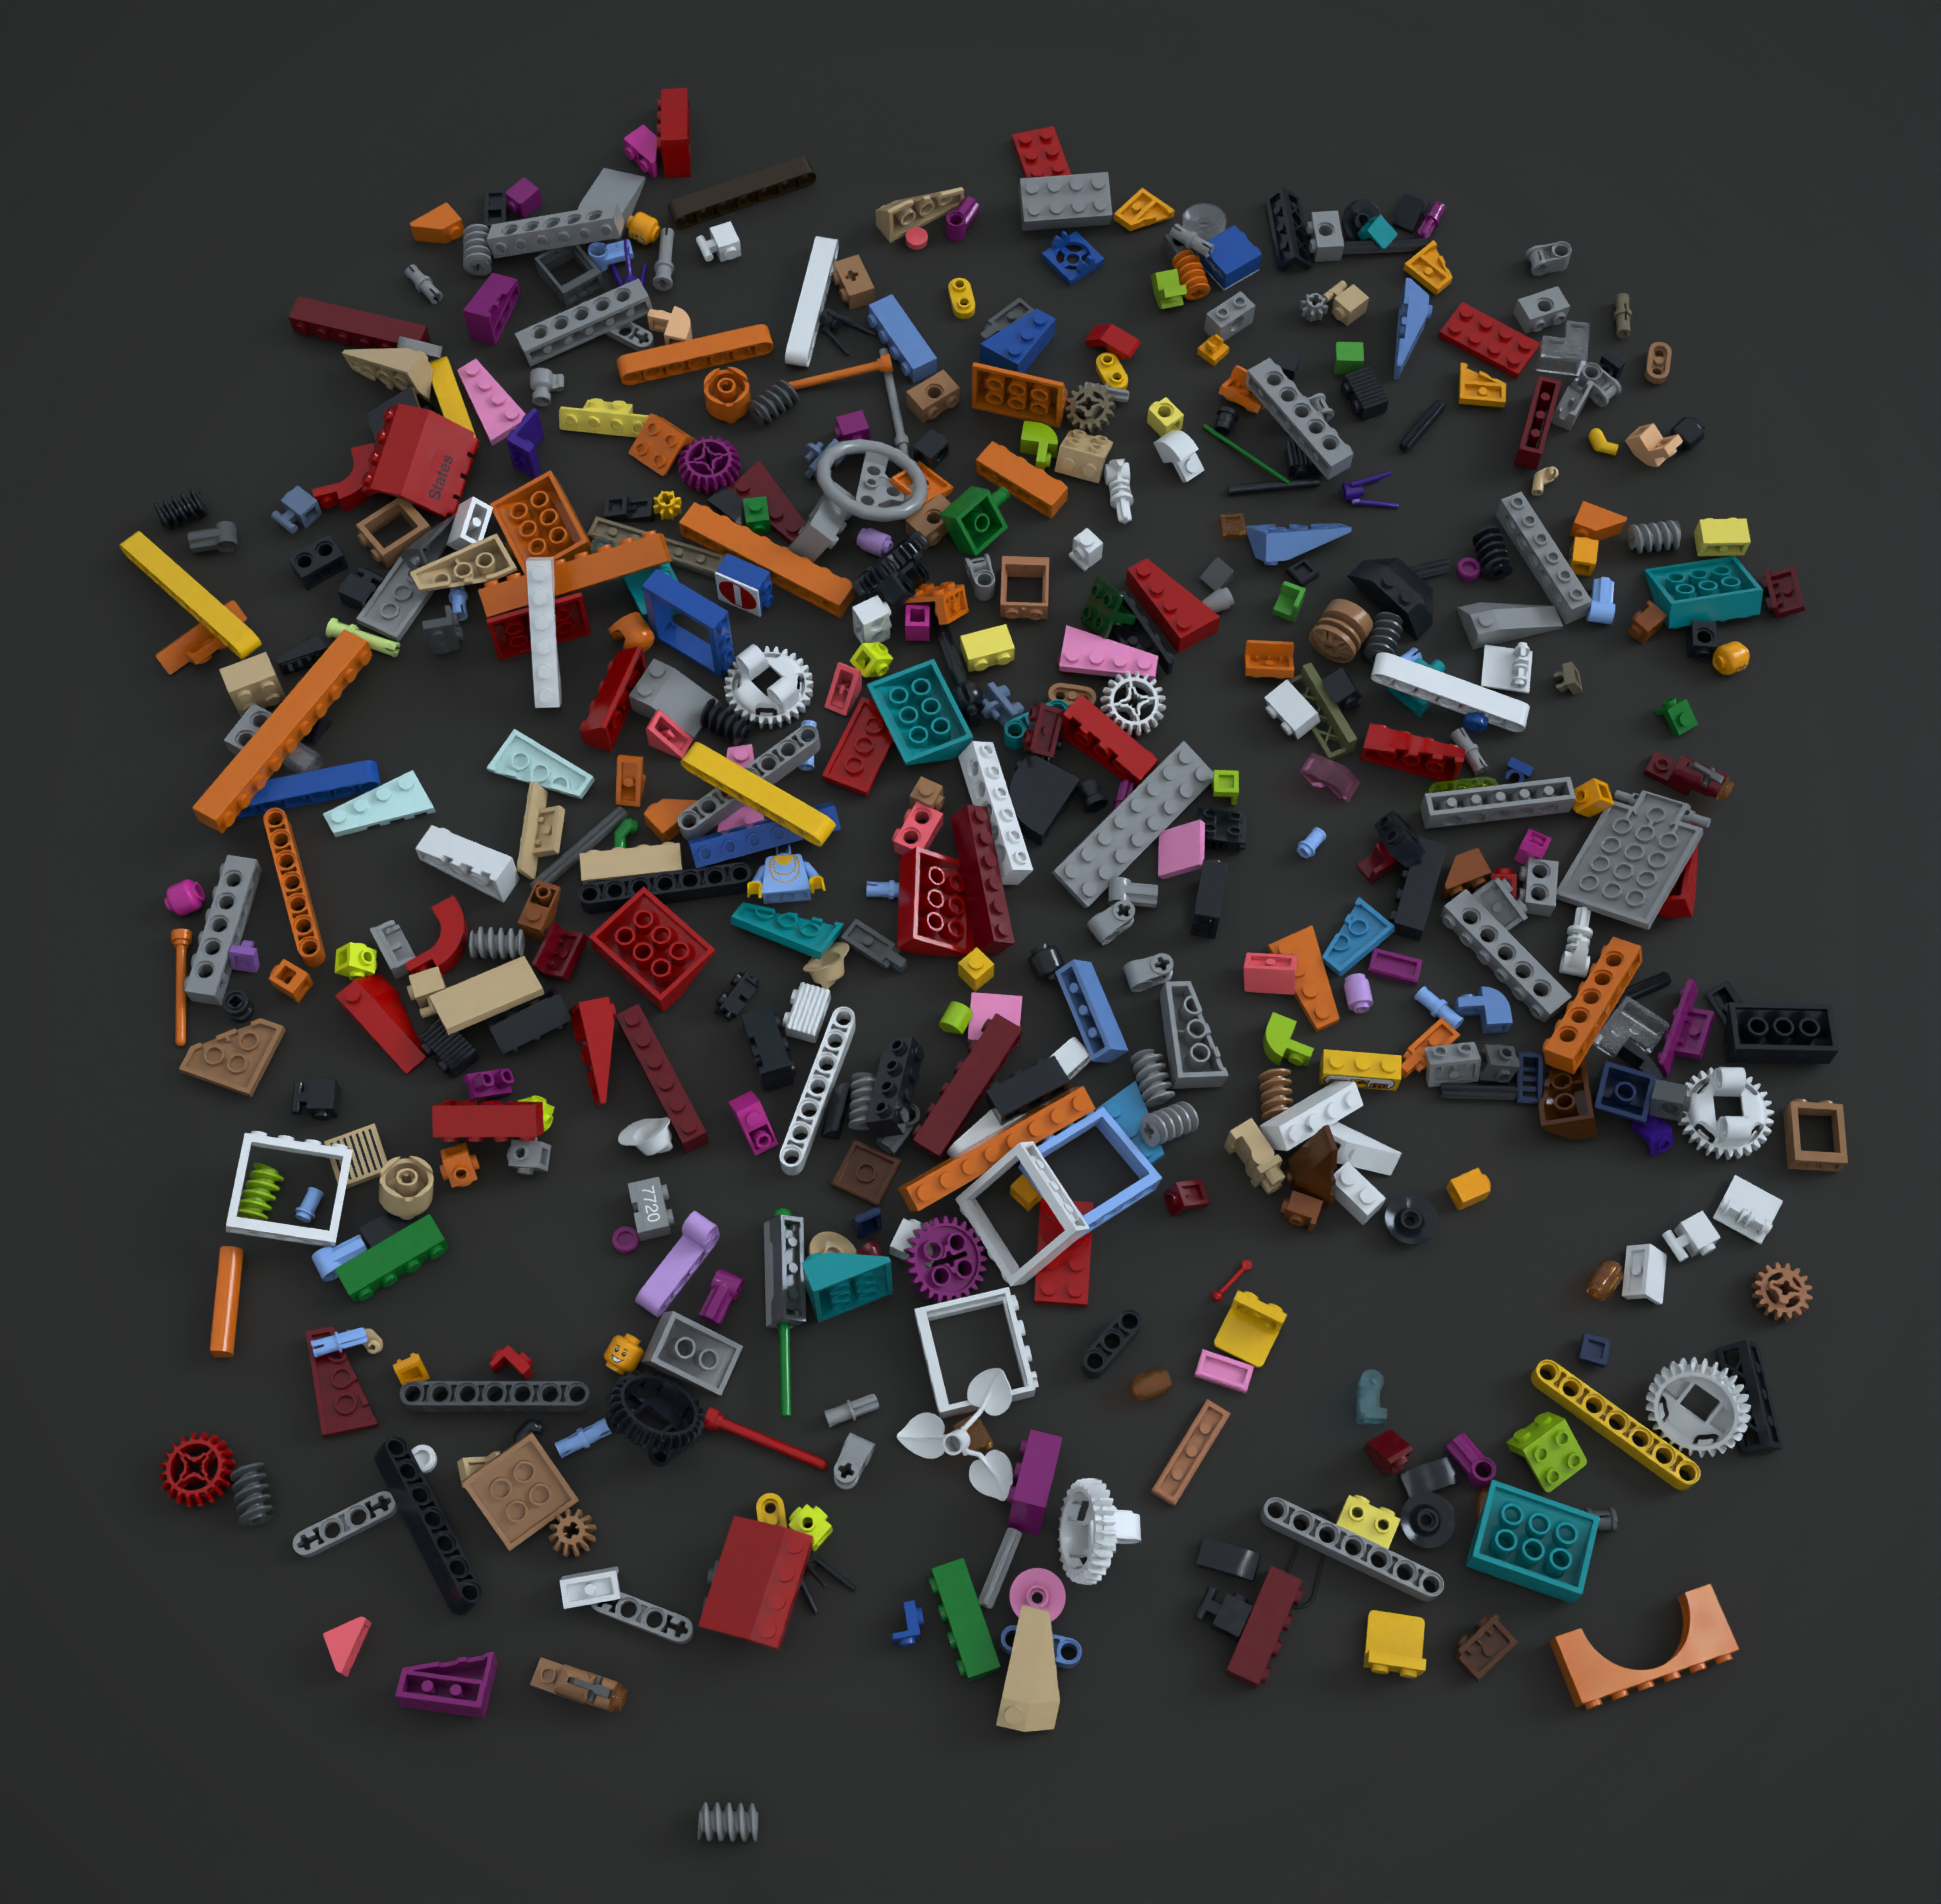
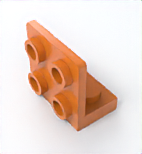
M650 413L630 448L629 454L665 477L681 449H684L686 444L692 445L694 438L663 417Z
M954 581L941 583V586H934V583L920 585V589H915V595L905 603L935 601V614L938 617L939 625L949 624L969 612L964 584L955 585Z

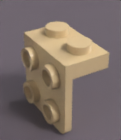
M1079 429L1070 430L1059 447L1054 472L1099 484L1105 459L1113 446V442L1105 436L1088 435L1085 431Z

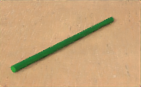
M1203 425V428L1287 485L1291 483L1290 480L1208 425Z

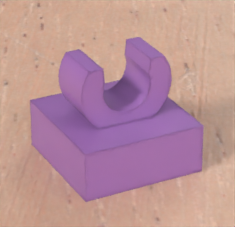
M244 940L241 946L231 945L228 952L233 970L257 973L260 963L257 948H253L254 941Z

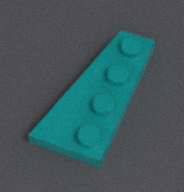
M745 902L731 916L732 925L819 960L843 932L844 923L826 924L823 923V919L812 917V920L798 918L797 913L779 914L775 913L773 908Z

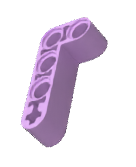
M693 1211L685 1220L682 1226L683 1236L636 1296L635 1302L656 1317L663 1314L716 1245L720 1237L718 1226L696 1211Z

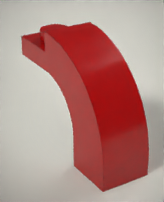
M374 443L351 448L354 466L346 479L336 484L312 489L313 497L318 501L320 509H330L341 505L343 512L358 507L370 498V496L361 493L363 487L361 480L369 469L370 463L368 460L372 451L375 450Z
M454 895L431 907L435 918L441 926V934L437 943L431 949L405 963L410 975L438 966L443 976L452 970L462 958L468 943V926L462 909Z

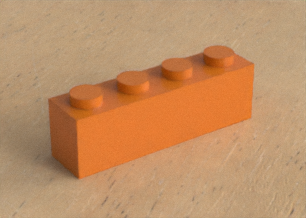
M992 441L976 459V474L998 487L1003 486L1008 490L1009 494L1050 519L1067 501L1068 487L1061 480L1052 478L1043 469L1034 467L1023 457H1018L1011 453L1003 445H998Z

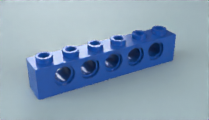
M832 802L813 806L814 809L825 814L835 822L836 827L833 831L841 829L836 807ZM768 818L690 839L687 842L693 864L696 868L796 842L804 838Z

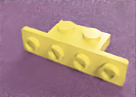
M599 398L587 400L583 409L560 407L559 428L567 431L637 438L649 415L633 414V404H626L624 401L606 402Z

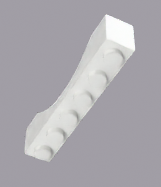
M529 557L526 560L535 708L560 707L562 692L556 639L554 558Z

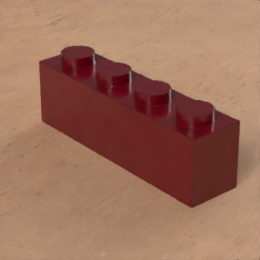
M1543 376L1538 377L1514 465L1537 470L1562 381Z
M1270 1567L1224 1673L1225 1675L1254 1689L1257 1688L1260 1682L1265 1684L1271 1668L1267 1666L1271 1656L1276 1658L1282 1645L1278 1637L1281 1630L1287 1632L1293 1618L1289 1611L1292 1604L1298 1606L1304 1590L1299 1588L1302 1583L1301 1579L1276 1567Z

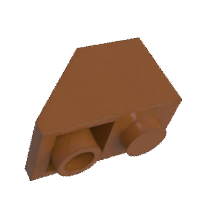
M1479 848L1455 856L1440 895L1442 900L1449 897L1454 899L1465 889L1478 890L1488 882L1492 872Z
M536 880L517 922L519 929H523L525 937L543 942L551 924L555 922L561 887Z

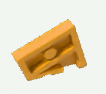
M1141 188L1114 213L1113 220L1129 231H1133L1174 217L1175 210L1144 188Z
M1433 240L1404 264L1403 270L1437 295L1451 284L1453 277L1445 266L1446 262L1443 256H1440L1436 249L1437 243Z
M1461 362L1459 367L1458 404L1504 408L1506 403V383L1491 378L1482 371L1478 374L1468 369V364Z

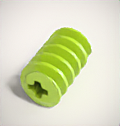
M254 1163L253 1167L256 1170L250 1172L249 1176L252 1180H247L245 1184L247 1189L242 1191L241 1196L244 1199L240 1200V1209H238L237 1217L267 1221L268 1217L262 1212L263 1210H272V1207L266 1202L276 1200V1197L270 1194V1192L279 1191L280 1188L274 1183L275 1181L283 1182L284 1178L274 1168L261 1163Z

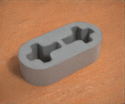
M399 336L397 348L420 350L426 355L441 358L442 346Z

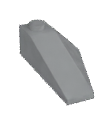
M1479 602L1457 608L1472 649L1549 632L1563 627L1555 606Z

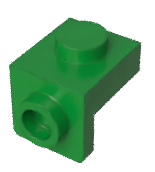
M766 496L743 499L746 526L757 535L770 533L771 528Z
M1669 698L1661 703L1662 707L1655 710L1657 715H1665L1674 736H1680L1698 725L1687 699Z

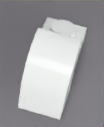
M1170 431L1153 442L1163 463L1172 462L1182 482H1188L1204 471L1196 454V451L1199 450L1198 447L1183 431Z

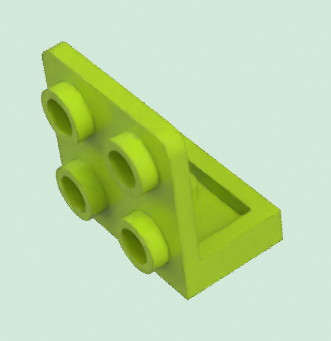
M1548 1411L1538 1415L1534 1422L1526 1428L1516 1431L1513 1437L1506 1442L1511 1452L1525 1457L1541 1489L1545 1492H1551L1587 1464V1459L1565 1418Z

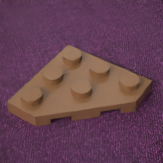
M259 1018L252 1021L248 1026L238 1030L234 1028L217 1035L216 1039L204 1044L200 1042L190 1046L179 1070L181 1073L252 1098L286 1029L282 1025Z

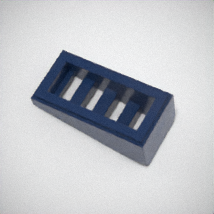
M1518 1051L1516 1056L1519 1058L1520 1066L1514 1075L1515 1086L1517 1087L1516 1103L1539 1105L1540 1098L1543 1096V1053ZM1523 1062H1534V1067L1523 1066ZM1523 1071L1534 1072V1077L1523 1076ZM1523 1081L1535 1082V1087L1523 1086ZM1523 1091L1535 1092V1097L1523 1096Z
M879 1207L859 1214L851 1220V1225L858 1239L882 1229Z

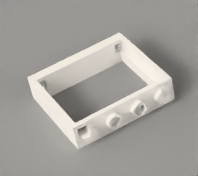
M252 1131L251 1134L245 1133L226 1222V1232L323 1247H335L353 1150L348 1149L346 1145L332 1144V1147L321 1145L320 1141L307 1139L305 1142L294 1141L293 1137L287 1135H279L278 1138L269 1137L267 1133L261 1131ZM251 1146L343 1160L329 1231L237 1217Z
M1033 1141L1018 1143L955 1199L960 1206L961 1213L969 1220L972 1227L975 1228V1235L981 1237L989 1257L995 1261L1003 1279L1010 1286L1025 1284L1090 1229ZM1019 1160L1065 1230L1021 1268L975 1199Z
M1009 1287L915 1309V1319L940 1419L976 1411L979 1407L970 1404L968 1400L949 1405L929 1321L1003 1304L1024 1386L1012 1390V1402L1035 1397V1388L1039 1387L1037 1374L1035 1371L1031 1372L1028 1362L1032 1361V1355L1029 1345L1024 1346L1022 1336H1026L1022 1320H1017L1015 1311L1019 1310L1016 1296L1011 1295Z

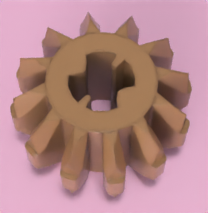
M567 1509L565 1511L566 1518L563 1519L558 1514L555 1518L559 1524H550V1530L556 1533L551 1534L549 1540L550 1542H556L553 1547L556 1552L563 1549L564 1557H568L572 1550L575 1557H579L580 1548L583 1547L586 1552L590 1550L586 1542L596 1541V1537L590 1533L595 1532L597 1528L595 1524H590L592 1518L589 1514L583 1517L582 1510L578 1509L573 1516L571 1510ZM574 1528H576L578 1535H572L570 1539L567 1532H573Z

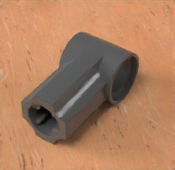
M221 521L214 528L189 532L188 541L192 553L216 549L224 553L234 552L238 548L236 525L229 521Z
M911 1104L909 1115L915 1119L906 1124L903 1135L882 1137L876 1140V1144L887 1154L895 1156L920 1123V1111L916 1105Z

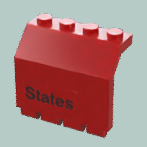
M397 404L387 408L383 415V421H385L383 428L379 430L376 436V448L372 451L368 460L370 463L369 469L361 480L363 485L361 493L367 496L376 493L396 496L442 519L456 514L459 501L453 497L460 499L466 480L460 476L468 477L473 459L467 455L475 456L480 441L473 437L474 432L431 410L404 404Z

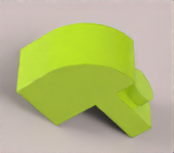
M1177 269L1157 272L1151 275L1154 295L1160 309L1184 305L1182 296L1187 294L1186 284L1180 285Z
M1024 420L1020 453L1037 455L1035 467L1045 471L1046 467H1050L1051 458H1057L1058 439L1056 433L1052 428L1043 423Z
M1273 1012L1263 1038V1048L1267 1057L1279 1066L1283 1057L1294 1065L1308 1066L1314 1048L1291 1040L1297 1021Z

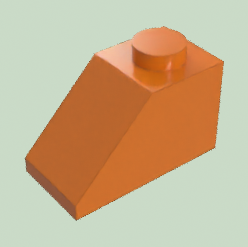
M447 202L409 223L415 241L448 244L458 239L464 232L462 219Z
M1583 501L1569 536L1574 538L1587 537L1598 541L1621 534L1627 517Z
M662 799L658 803H653L643 813L646 825L663 843L669 842L680 833L677 822L678 816L698 800Z

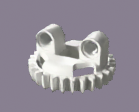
M752 644L735 657L736 662L732 663L733 669H728L729 677H725L726 686H724L729 707L734 710V713L739 712L741 718L746 716L750 719V722H758L761 729L764 724H768L770 729H772L775 723H778L781 728L782 722L785 720L788 724H791V717L799 719V712L805 713V706H810V698L813 697L812 689L814 687L812 673H808L809 667L808 665H803L802 658L796 660V653L788 656L787 649L779 653L778 647H775L774 651L770 652L768 646H766L765 652H762L755 644ZM768 667H771L781 678L767 688L768 696H766L751 681ZM797 679L800 681V689H797ZM760 707L774 708L777 710V715L773 716V713L760 712V715H756V709Z
M1711 1067L1707 1071V1075L1704 1071H1700L1697 1077L1693 1075L1690 1078V1083H1685V1085H1688L1687 1096L1691 1097L1689 1112H1683V1118L1681 1122H1678L1679 1126H1686L1682 1135L1690 1134L1691 1138L1688 1143L1696 1141L1698 1143L1697 1150L1702 1147L1706 1148V1156L1712 1151L1716 1152V1159H1719L1722 1153L1725 1154L1727 1160L1731 1159L1733 1154L1737 1160L1743 1156V1153L1748 1156L1752 1153V1150L1757 1151L1761 1147L1760 1144L1766 1142L1767 1138L1765 1136L1772 1132L1768 1127L1774 1123L1769 1118L1774 1114V1111L1766 1109L1772 1102L1763 1100L1768 1093L1758 1092L1761 1086L1760 1083L1754 1086L1750 1084L1753 1077L1746 1079V1072L1743 1067H1718L1715 1070ZM1713 1096L1740 1097L1742 1116H1724L1716 1121ZM1697 1124L1703 1125L1714 1135L1715 1140L1712 1143L1708 1142L1709 1137L1700 1129L1698 1131L1694 1129Z
M1693 1357L1689 1365L1682 1358L1680 1364L1672 1361L1669 1367L1670 1370L1663 1367L1661 1375H1655V1383L1650 1384L1649 1390L1651 1392H1648L1646 1400L1650 1401L1646 1405V1410L1652 1411L1648 1416V1420L1657 1421L1653 1426V1430H1662L1659 1437L1663 1439L1667 1436L1670 1439L1669 1444L1671 1446L1674 1443L1679 1445L1678 1451L1680 1452L1687 1448L1689 1456H1692L1694 1450L1699 1451L1701 1458L1706 1450L1713 1457L1716 1454V1448L1722 1454L1727 1449L1726 1445L1733 1448L1736 1444L1735 1440L1740 1441L1743 1434L1741 1432H1746L1748 1426L1745 1423H1748L1751 1418L1750 1415L1746 1414V1412L1750 1411L1751 1405L1744 1403L1748 1400L1749 1395L1740 1394L1744 1385L1735 1386L1734 1383L1737 1376L1734 1375L1728 1378L1726 1376L1728 1373L1727 1367L1721 1372L1718 1371V1362L1709 1367L1706 1358H1704L1701 1365L1698 1364L1696 1357ZM1695 1384L1719 1400V1403L1708 1415L1706 1421H1703L1680 1404ZM1662 1396L1666 1399L1669 1416L1662 1420L1665 1417L1663 1403H1659ZM1717 1434L1719 1436L1715 1443H1713V1438L1699 1439L1698 1444L1694 1443L1698 1435Z
M1082 1478L1073 1483L1071 1489L1067 1490V1497L1063 1498L1064 1506L1060 1508L1062 1514L1058 1518L1060 1520V1528H1058L1059 1538L1057 1539L1060 1541L1058 1551L1061 1552L1060 1561L1064 1563L1063 1570L1066 1571L1067 1577L1072 1582L1084 1585L1097 1584V1581L1102 1580V1575H1106V1570L1111 1565V1558L1116 1553V1544H1135L1141 1542L1140 1515L1134 1514L1129 1510H1117L1112 1505L1113 1498H1109L1110 1490H1106V1484H1103L1102 1480ZM1082 1501H1089L1084 1521H1078L1077 1517ZM1087 1556V1561L1083 1565L1080 1558Z

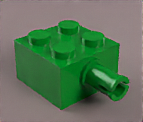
M971 486L939 514L959 552L977 556L1008 528L998 509L1001 504L1010 498L1006 488L1000 486L991 494L988 489Z

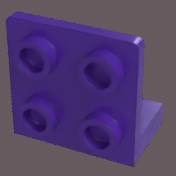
M535 408L529 414L524 415L521 423L515 430L509 433L506 439L513 467L534 479L541 474L535 447L544 438L539 412Z

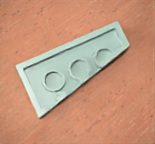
M516 729L512 731L486 768L489 772L528 784L535 781L545 789L578 799L584 797L595 781L592 775Z
M412 770L323 815L334 836L339 837L367 830L369 826L377 824L383 826L390 824V821L401 818L407 820L415 818L417 814L425 812L431 814L436 811Z

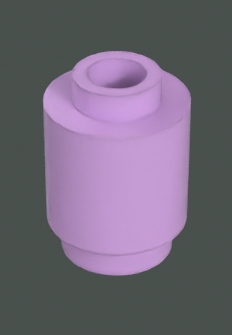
M862 528L858 534L857 546H860L861 550L882 557L893 548L890 535L872 528Z
M1360 973L1347 976L1345 978L1344 991L1348 1009L1355 1013L1367 1012L1373 1005L1368 979H1365V975Z

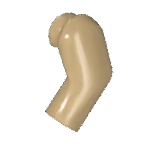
M1550 466L1534 474L1532 495H1543L1544 485L1558 477L1556 467Z
M365 1329L367 1342L363 1344L370 1354L379 1353L383 1348L382 1339L373 1329Z

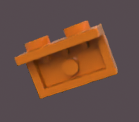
M1236 365L1231 377L1221 385L1218 393L1228 401L1244 406L1247 411L1258 414L1265 407L1245 385L1247 370Z
M1247 640L1244 655L1245 676L1254 678L1275 677L1277 679L1293 678L1294 643Z

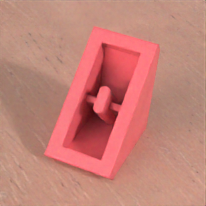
M838 662L824 707L847 716L862 690L861 671Z
M657 709L646 727L649 746L679 759L684 757L693 741V738L660 709Z
M362 1616L323 1633L334 1667L339 1674L348 1677L372 1624Z

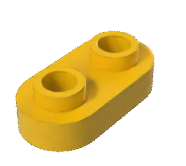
M955 278L950 281L948 294L954 315L959 319L971 318L975 314V301L970 283L964 278Z
M1112 353L1100 354L1096 359L1095 368L1103 384L1106 385L1107 383L1109 387L1126 390L1128 376L1118 358Z
M774 1493L762 1495L756 1504L758 1521L788 1528L784 1503L781 1497ZM768 1505L776 1507V1510L771 1514L765 1511Z

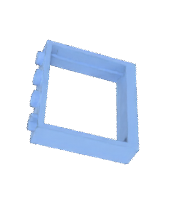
M1104 1107L1084 1115L1081 1121L1076 1124L1072 1122L1065 1126L1058 1135L1051 1134L1037 1147L1042 1156L1046 1157L1096 1126L1140 1178L1139 1181L1084 1216L1082 1215L1090 1229L1081 1237L1153 1192L1162 1179L1160 1174ZM1020 1163L1018 1168L1042 1196V1194L1034 1184L1033 1180L1031 1179L1023 1165Z

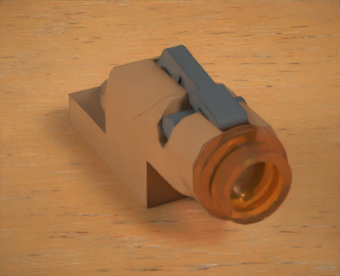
M542 1657L530 1683L534 1688L610 1712L614 1710L620 1712L628 1695V1689L624 1688L623 1684L567 1664L562 1665Z

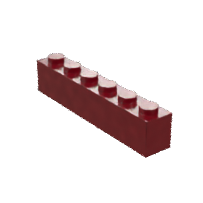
M298 296L289 315L293 331L298 334L311 335L322 340L328 339L343 345L349 344L361 347L362 349L397 348L399 336L426 343L431 341L427 326L301 296Z
M967 804L950 818L975 946L984 954L999 955L1015 942L988 809L983 806Z
M637 1004L616 1014L618 1026L665 1116L670 1119L669 1124L685 1154L708 1144L707 1132L640 1005Z
M997 1013L992 1020L989 1018L986 1020L981 1029L983 1034L979 1040L974 1039L967 1050L969 1053L965 1061H959L953 1072L956 1075L951 1082L947 1081L940 1091L941 1098L937 1104L933 1102L928 1108L926 1121L923 1125L919 1123L913 1131L914 1148L939 1163L942 1161L948 1149L985 1095L986 1090H988V1087L992 1084L1022 1038L1023 1028Z

